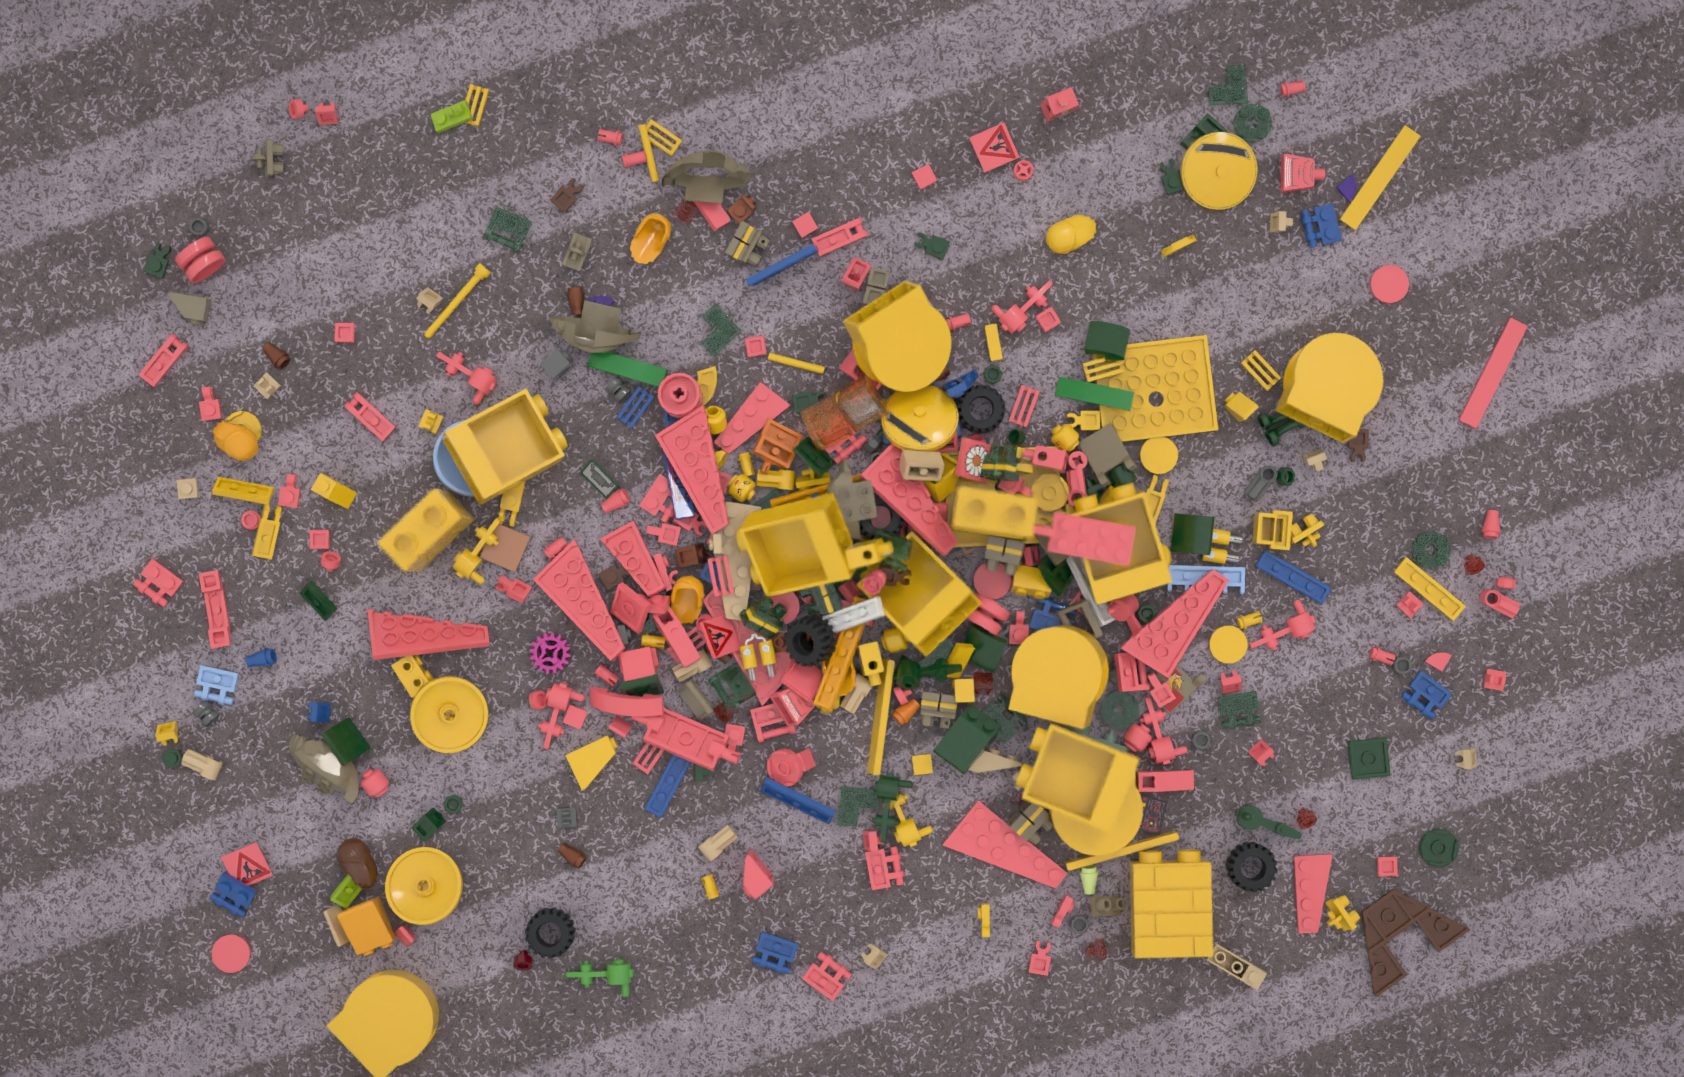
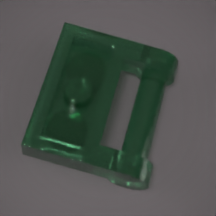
M496 206L483 239L493 240L513 249V252L519 254L532 222ZM496 227L517 236V241L514 242L493 233L494 228Z
M737 662L708 679L710 686L715 688L724 703L723 707L727 712L732 711L737 705L756 695L755 690ZM724 679L735 696L732 699L728 697L720 684Z

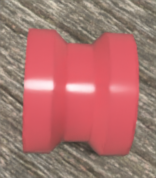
M1019 161L1013 170L1015 178L1019 181L1028 180L1033 173V166L1029 161Z
M1080 451L1071 453L1068 458L1067 467L1069 470L1084 469L1087 465V457Z

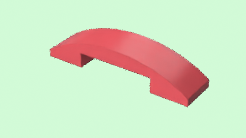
M219 570L199 573L201 591L204 593L211 649L231 646L230 621Z
M590 687V705L599 710L625 716H657L664 713L663 696L644 694L642 697L609 693L607 688Z

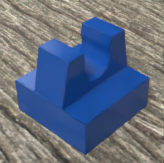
M309 703L308 707H311V714H308L307 718L310 721L329 722L331 703Z

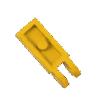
M1153 475L1149 488H1147L1145 493L1154 523L1156 524L1166 496L1165 492L1169 480L1164 479L1159 493L1153 490L1158 480V476Z
M525 482L503 493L500 504L501 510L498 517L501 520L500 524H503L505 520L506 510H511L512 514L509 523L510 526H515Z
M264 504L252 556L272 560L280 526L279 520L282 507L276 506L273 520H268L270 505Z

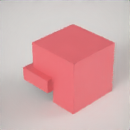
M649 646L621 652L618 655L621 674L624 675L625 682L657 674L656 668L660 667L656 647L651 648Z

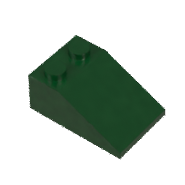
M970 704L933 752L964 775L994 742L1002 726Z

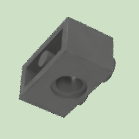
M558 349L540 364L555 381H558L574 367L571 363L573 359L564 350L561 352Z

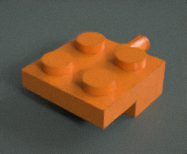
M768 418L751 452L765 461L760 472L767 475L771 465L778 466L783 470L789 469L796 454L793 449L799 444L803 435Z

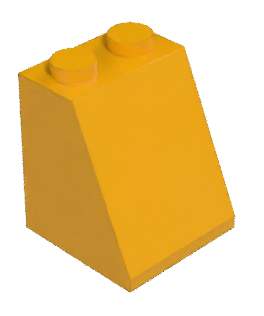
M380 896L347 908L337 914L338 920L357 955L362 953L364 956L374 953V949L380 946L382 949L393 945L392 941L396 939Z

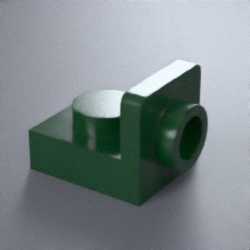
M432 808L411 828L425 842L446 820L440 812Z

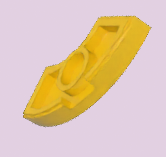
M716 366L697 372V383L703 393L702 405L704 406L710 401L716 389Z

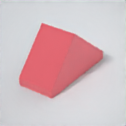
M854 257L842 278V284L859 292L871 265Z

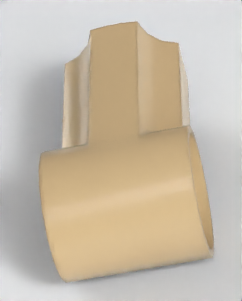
M704 649L698 652L701 659L687 668H684L681 663L672 668L679 682L713 666Z
M859 673L856 674V686L844 697L840 705L853 714L872 688L869 679Z
M188 749L182 758L181 764L200 772L201 776L215 781L223 762H218L213 759L214 757L205 756Z
M727 824L713 837L710 836L703 844H700L698 848L711 862L723 852L724 848L735 841L738 836Z

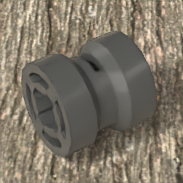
M616 377L605 388L608 394L614 396V400L617 403H620L626 394L629 395L632 391L628 386L622 384V380L619 377Z
M207 700L192 712L196 718L201 719L204 727L209 726L212 723L211 720L215 717L217 719L220 715L211 708V704Z

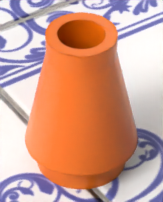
M913 698L908 703L894 709L895 712L892 713V716L902 726L904 723L907 724L921 706Z

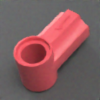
M1083 469L1066 472L1069 488L1068 502L1072 506H1074L1073 501L1077 495L1081 494L1082 497L1088 496Z
M1486 589L1480 594L1481 604L1512 619L1520 609V603L1500 594L1496 590ZM1490 593L1494 596L1491 603L1487 601V596Z

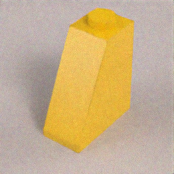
M607 735L565 755L581 790L588 787L616 754L618 745L614 737L610 738Z

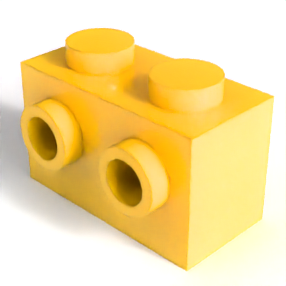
M1021 565L1018 566L1015 575H1012L1010 592L1018 596L1031 595L1036 599H1045L1049 597L1051 588L1045 582L1039 568Z
M419 655L405 656L391 665L411 698L415 697L422 686L434 679L432 674L428 670L425 671L422 667L424 663Z

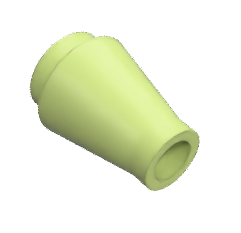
M1095 865L1081 867L1079 871L1084 894H1095L1099 872Z

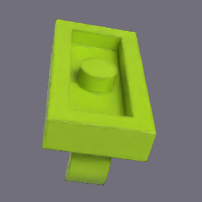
M466 100L431 114L435 130L438 133L473 119Z
M347 874L330 896V901L347 909L362 888L358 885L356 886L353 879Z

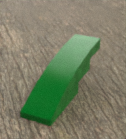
M610 352L591 353L587 365L594 369L656 387L660 386L668 373V369Z
M1059 377L1055 396L1130 411L1134 392Z

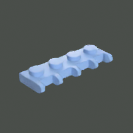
M1170 565L1168 568L1172 582L1167 583V592L1172 591V584L1184 585L1185 592L1189 589V585L1195 584L1211 569L1229 579L1222 591L1223 594H1227V586H1240V594L1245 592V567Z

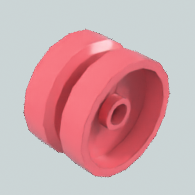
M203 237L191 243L175 258L179 268L186 270L185 276L192 284L203 281L220 269L226 262V258L221 251L215 250L216 245L210 237Z
M673 373L661 382L658 389V399L661 406L671 417L682 419L702 406L703 393L698 383L690 375Z
M974 592L982 604L978 607V611L975 610L966 619L985 628L990 634L998 636L1002 627L993 619L1006 622L1011 613L992 599Z

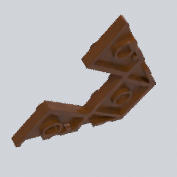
M1394 889L1388 891L1361 911L1374 996L1378 997L1407 976V973L1385 943L1414 922L1419 925L1437 952L1442 951L1470 931V929Z

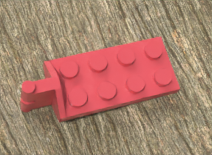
M1054 512L1051 526L1034 523L1033 529L1034 534L1049 536L1047 551L1129 566L1136 531L1134 526Z

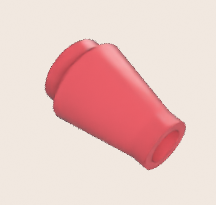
M623 488L617 489L601 504V507L606 513H609L610 511L627 506L631 499Z
M1487 510L1481 531L1483 538L1498 539L1499 534H1501L1499 511Z

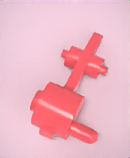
M1049 280L1040 290L1035 286L1032 288L1028 286L1026 288L1028 291L1026 295L1030 300L1021 308L1014 304L1005 313L998 305H993L992 311L1000 318L998 321L1002 324L1001 329L1004 332L1008 330L1011 334L1016 330L1020 332L1027 325L1025 321L1029 318L1024 312L1033 303L1038 307L1041 305L1045 307L1047 305L1045 302L1047 298L1043 294L1053 283Z
M438 351L436 356L448 363L445 368L448 371L446 375H456L457 371L460 370L470 376L467 383L478 389L473 398L474 404H479L485 394L488 395L490 390H495L497 378L492 376L494 373L492 370L484 366L483 369L476 367L474 372L462 366L465 360L462 358L463 353L459 352L458 355L454 353L450 359Z
M1133 594L1114 599L1109 603L1107 613L1117 621H1127L1132 632L1130 638L1144 627V625H1140L1134 616V613L1139 608V602Z
M1295 600L1294 606L1298 614L1286 619L1288 627L1273 632L1272 627L1264 625L1262 626L1263 630L1260 631L1263 638L1249 643V646L1252 649L1265 643L1268 649L1272 648L1274 651L1277 649L1276 646L1279 645L1278 637L1289 632L1292 633L1293 638L1300 636L1303 639L1311 635V631L1316 629L1314 625L1316 621L1313 615L1310 616L1309 612L1305 611L1302 602Z
M561 682L560 685L554 683L552 689L549 688L547 691V706L554 708L550 722L543 721V723L538 725V728H541L540 732L547 734L543 746L544 749H549L552 736L559 737L560 734L564 735L565 730H562L561 725L556 724L559 711H567L571 699L577 701H584L585 699L583 694L574 692L573 688L567 687V683Z
M1150 696L1145 697L1148 713L1142 714L1143 718H1140V722L1144 723L1145 726L1152 724L1156 736L1155 740L1150 741L1149 755L1151 759L1154 758L1156 764L1163 763V765L1171 763L1170 760L1175 759V756L1187 753L1188 749L1185 746L1174 749L1170 737H1162L1158 722L1164 721V717L1167 716L1166 712H1162L1161 709L1154 711Z

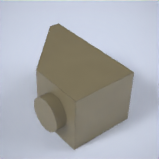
M169 292L168 296L183 317L190 320L191 324L201 325L202 322H208L210 299Z

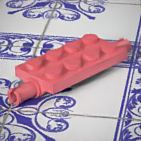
M664 707L663 715L632 716L631 720L646 725L647 732L643 738L644 742L711 771H714L721 758L737 765V760L741 757V753L726 747L730 739L729 735Z

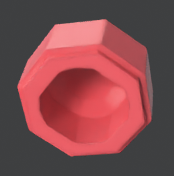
M1499 577L1496 579V586L1504 589H1515L1516 580L1510 577Z

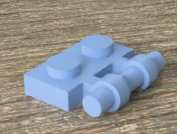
M200 665L196 684L203 685V691L196 689L194 697L201 698L202 701H215L220 705H233L234 698L228 697L227 693L228 691L236 692L240 673ZM211 687L220 689V694L210 693Z

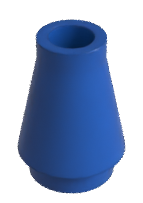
M265 648L250 656H246L248 667L272 666L277 661L276 653L272 648Z

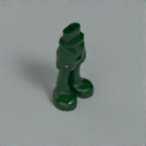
M1265 413L1257 415L1258 422L1263 431L1289 418L1281 413L1273 416H1267ZM1291 419L1289 422L1264 434L1269 444L1275 447L1279 444V437L1296 427L1302 429L1306 425Z

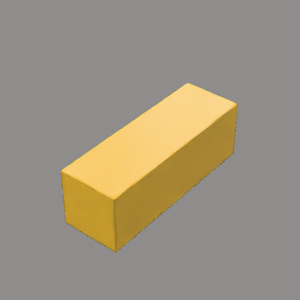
M997 324L986 325L984 329L990 362L1002 360Z

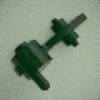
M1124 462L1119 467L1108 471L1109 480L1113 483L1114 487L1137 480L1135 475L1137 473L1136 469L1133 471L1128 470ZM1085 478L1087 495L1096 494L1097 501H1099L1098 497L1101 496L1099 489L1104 486L1100 483L1096 485L1094 479ZM1081 494L1077 495L1075 500L1082 498Z
M903 655L900 657V662L897 665V671L894 672L893 678L900 688L912 690L920 686V680L923 677H935L936 681L942 683L947 680V675L961 672L962 665L947 664L946 660L940 658L936 660L935 666L921 669V665L918 662L908 660L907 656Z
M894 773L880 775L879 781L875 782L877 798L884 799L883 815L876 814V818L872 817V822L875 823V826L882 827L881 843H886L888 828L894 829L895 825H899V821L896 820L895 816H889L891 800L898 801L900 787H913L912 781L900 780V777H895Z
M1251 804L1242 805L1239 809L1236 808L1234 814L1236 820L1245 829L1255 830L1263 826L1281 836L1296 839L1302 837L1300 832L1282 822L1263 818L1261 810Z

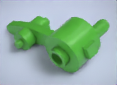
M614 959L612 963H607V970H592V963H588V960H583L584 964H580V971H566V977H581V984H584L585 988L593 983V977H607V984L621 985L623 997L629 996V983H631V977L634 976V969H631V963L624 962V959Z

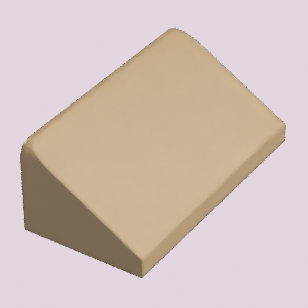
M340 905L331 907L323 912L338 947L350 942L337 917V914L342 911Z

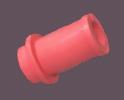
M1304 80L1292 83L1284 82L1283 85H1280L1281 95L1289 97L1291 94L1305 92L1306 85Z
M600 129L598 134L606 135V137L598 136V141L613 143L614 146L621 145L623 134L620 131L612 132Z
M644 150L629 155L625 153L622 156L624 167L631 168L630 166L647 162Z
M968 313L953 318L950 316L946 320L949 330L952 331L971 324Z
M560 536L551 545L545 546L546 548L543 551L549 559L555 558V555L568 544Z
M1377 646L1376 648H1371L1369 658H1372V661L1378 660L1391 666L1393 664L1391 659L1395 660V654L1383 651Z
M602 664L594 672L597 678L600 677L611 687L620 678L608 670L606 665L603 666Z

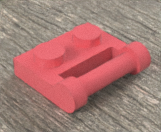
M1128 653L1114 654L1119 693L1151 690L1150 684L1147 681L1146 666L1143 662L1137 659L1139 684L1136 658Z
M774 703L750 709L759 743L765 742V739L796 733L795 726H784L762 732L761 727L784 721Z

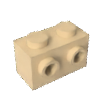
M902 450L899 468L903 479L941 481L944 462L940 452Z

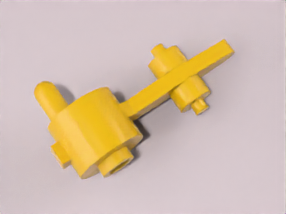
M496 518L488 530L483 526L481 528L477 527L475 529L477 532L475 536L481 540L472 552L465 549L455 556L453 569L457 571L456 574L459 577L463 578L465 576L467 579L472 578L479 584L484 583L485 579L475 572L483 561L477 555L485 544L491 547L499 544L497 541L498 537L493 533L500 524V519Z
M900 792L898 801L891 800L890 810L895 808L901 821L899 825H895L897 831L894 832L897 842H902L904 847L908 845L913 847L917 845L916 842L922 840L921 837L932 833L933 828L927 826L918 830L913 818L905 819L900 805L905 804V799H908L907 794L903 795Z

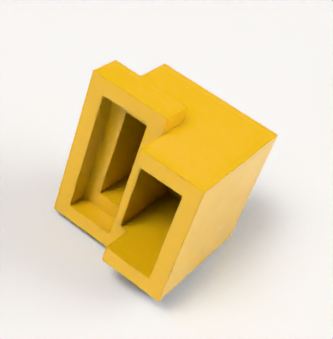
M1272 510V514L1254 513L1252 544L1269 545V549L1290 550L1293 512Z

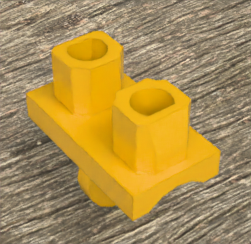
M810 467L807 470H802V476L795 477L796 488H799V491L808 489L813 485L831 482L829 472L820 477Z
M1309 514L1302 519L1307 526L1305 530L1302 531L1297 523L1292 525L1290 540L1292 544L1306 537L1307 539L1301 542L1304 547L1309 544L1313 548L1317 546L1315 540L1321 536L1318 532L1314 535H1311V533L1323 527L1324 524L1322 521H1318L1313 514Z
M1345 895L1329 899L1325 902L1330 910L1327 912L1330 917L1326 922L1328 926L1335 925L1337 929L1342 928L1343 931L1350 929L1352 931L1357 927L1355 924L1360 919V916L1354 910L1347 913L1345 907L1350 903Z

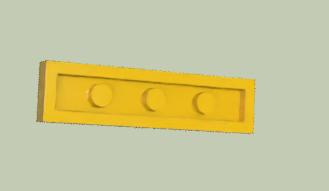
M1407 557L1393 571L1394 574L1452 621L1466 607Z

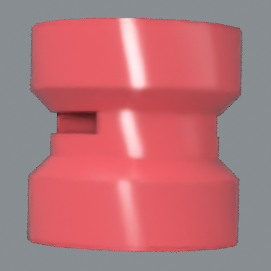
M879 569L872 570L863 581L864 590L872 595L879 593L887 582L886 574Z

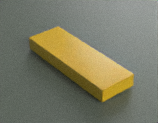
M218 477L212 489V494L269 505L275 488Z

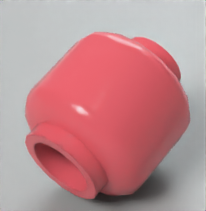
M1142 723L1140 726L1132 724L1123 736L1124 744L1135 753L1137 750L1143 751L1152 740L1149 734L1151 730Z
M370 768L362 774L363 778L360 781V785L370 797L375 796L377 798L389 789L387 787L389 780L380 769L372 770Z

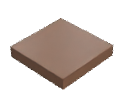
M499 524L493 533L498 537L497 541L499 544L492 547L485 544L480 558L516 572L531 537Z

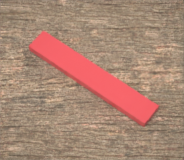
M1509 318L1458 421L1477 429L1528 327L1527 325Z

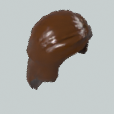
M350 838L343 841L337 850V861L345 874H349L355 885L360 886V888L374 886V883L377 882L378 870L371 856V850L363 840L358 838Z

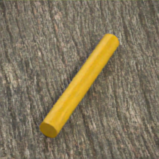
M646 124L639 125L652 182L659 181Z
M769 353L768 356L770 361L820 374L824 373V366Z

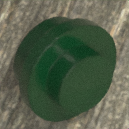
M168 749L163 754V763L169 768H175L181 764L182 754L177 749Z

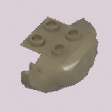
M712 150L697 152L676 161L666 171L661 182L662 187L671 185L674 188L675 184L685 186V200L722 203L725 189L745 186L751 180L753 173L743 164L738 165L727 154ZM696 167L724 168L727 171V177L687 175V170Z
M584 300L581 318L560 315L549 317L552 327L555 328L557 333L562 334L567 343L577 349L590 353L613 351L623 343L638 340L642 332L634 333L632 329L627 330L618 327L621 313L620 308Z
M845 458L840 463L839 472L831 480L827 488V494L834 493L852 541L859 543L861 542L859 520L876 518V505L872 481L853 483L849 458Z
M292 734L289 741V752L302 769V779L308 784L314 783L317 785L318 790L325 795L328 793L332 795L333 790L345 793L342 799L348 801L352 806L358 800L359 795L358 774L352 761L343 766L326 742L321 740L307 741L304 736L300 737L298 734Z

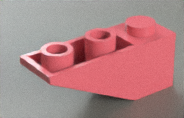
M670 606L665 614L655 613L652 615L656 627L684 668L701 659Z
M1137 770L1136 787L1139 792L1194 790V770Z

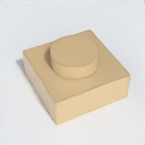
M197 478L177 480L178 499L199 497Z
M713 534L712 539H709V550H713V554L722 553L721 534Z

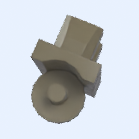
M266 140L264 143L265 155H263V149L259 148L257 149V155L251 156V160L257 162V168H263V162H265V177L282 174L283 163L273 162V156L283 155V145L273 143V140Z
M574 232L562 265L581 272L593 240Z
M1119 896L1089 897L1090 909L1092 910L1091 917L1121 915V910L1125 909L1124 899L1119 898Z

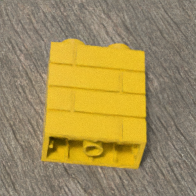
M524 389L444 432L442 441L479 505L558 464L565 456L562 450L568 447L566 439L559 428L549 429L543 418L549 412L539 394L531 397L528 390Z
M1133 483L1111 489L1113 499L1098 503L1096 494L1073 501L1076 510L1068 512L1069 515L1136 527L1129 566L1082 557L1097 605L1172 582L1146 493L1143 490L1136 492Z
M958 487L954 495L950 529L964 533L1027 541L1033 536L1038 498L1021 495L1016 497L1014 494Z
M434 488L377 543L405 572H420L460 534V531L463 532L475 518L449 491Z
M834 493L749 513L741 527L737 530L738 546L742 551H748L752 561L750 567L751 577L756 585H762L766 597L851 579L856 568L848 570L843 551L852 546L853 541Z
M911 531L907 536L900 535L891 542L894 549L892 554H887V557L879 563L867 565L868 570L861 573L860 578L862 580L856 585L869 599L881 598L884 614L927 657L940 642H943L982 603L922 540ZM879 564L898 566L899 571L909 569L912 573L911 576L903 577L904 579H909L910 585H902L900 582H896V587L884 585L880 592L874 595L864 590L863 581L872 570L878 569Z
M1050 723L1048 730L1037 727L1029 749L1039 752L1035 764L1032 767L1023 763L1015 783L1016 786L1024 788L1022 798L1111 833L1139 762L1138 756L1054 723Z
M1196 849L1177 850V859L1162 860V851L1160 850L1139 851V860H1129L1131 953L1135 958L1213 957L1211 862L1207 859H1201V850Z

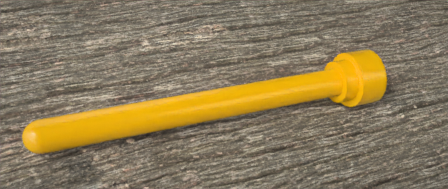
M481 263L475 267V275L424 333L426 338L432 337L480 279L483 280L491 274Z

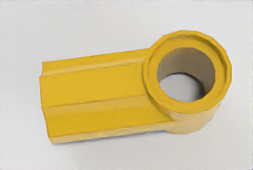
M758 469L757 486L794 490L795 471L769 470L768 474L765 475Z

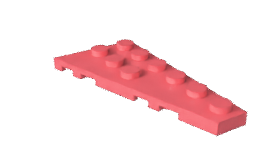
M702 405L656 434L655 437L711 534H716L730 525L707 413L705 406Z
M891 443L859 478L862 481L871 480L873 491L945 557L958 541L947 522H944L939 514L940 510L932 502L931 495L923 481L903 479L899 468L902 450Z
M573 539L533 580L610 661H613L626 647L576 540Z
M1211 569L1119 648L1169 678L1229 579Z
M712 589L703 599V602L712 618H715L725 613L722 597H715ZM747 614L745 621L731 619L740 646H744L745 641L751 638V634L756 633L757 636L764 637L766 641L772 640L771 635L760 625L749 620ZM754 636L753 640L748 642V645H754L758 667H754L757 680L750 681L748 669L743 668L740 650L732 653L763 706L770 698L769 696L775 693L783 684L780 680L793 659L789 657V652L775 653L777 663L773 664L775 677L770 678L767 665H762L758 643L764 641Z
M367 609L373 660L490 646L487 626L469 623L460 625L453 624L452 621L448 620L440 622L434 621V618L406 614L398 616L392 615V612L384 611V613H377L372 609Z
M979 800L942 844L945 847L1053 888H1057L1068 874L1032 843L1023 839L1005 821Z

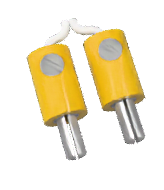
M1213 528L1212 543L1228 545L1229 542L1242 543V541H1239L1243 540L1242 537L1232 536L1230 531ZM1211 548L1210 555H1202V561L1225 564L1226 561L1239 562V560H1236L1239 559V556L1229 555L1227 550Z
M757 633L751 634V638L745 641V645L739 647L743 668L748 669L750 681L757 680L754 667H758L754 645H748V642L752 641L754 636L764 641L758 643L762 665H767L770 678L775 677L773 664L777 663L772 640L766 641L764 637L757 636Z

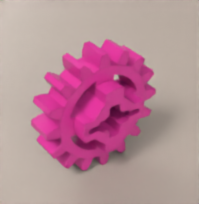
M552 632L550 637L547 633H544L543 639L540 636L537 637L538 643L532 642L535 648L529 649V652L534 653V656H531L530 659H535L536 662L533 666L539 665L540 672L546 669V674H549L552 669L554 673H557V668L564 669L563 663L569 664L566 658L572 656L567 653V650H570L571 647H566L565 644L568 640L562 641L561 634L556 638L555 632ZM547 640H553L558 643L555 645H549ZM539 647H541L542 654L540 657H538ZM557 648L553 653L554 657H545L548 653L547 649ZM563 649V657L560 660L559 651ZM546 661H551L554 664V666H548L543 663Z

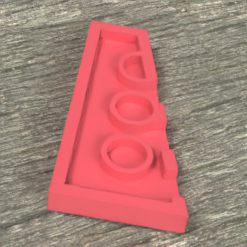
M760 382L714 443L730 454L762 429L768 418L773 420L791 405Z
M634 521L600 538L649 597L667 589Z
M1333 854L1293 856L1298 933H1317L1319 930Z

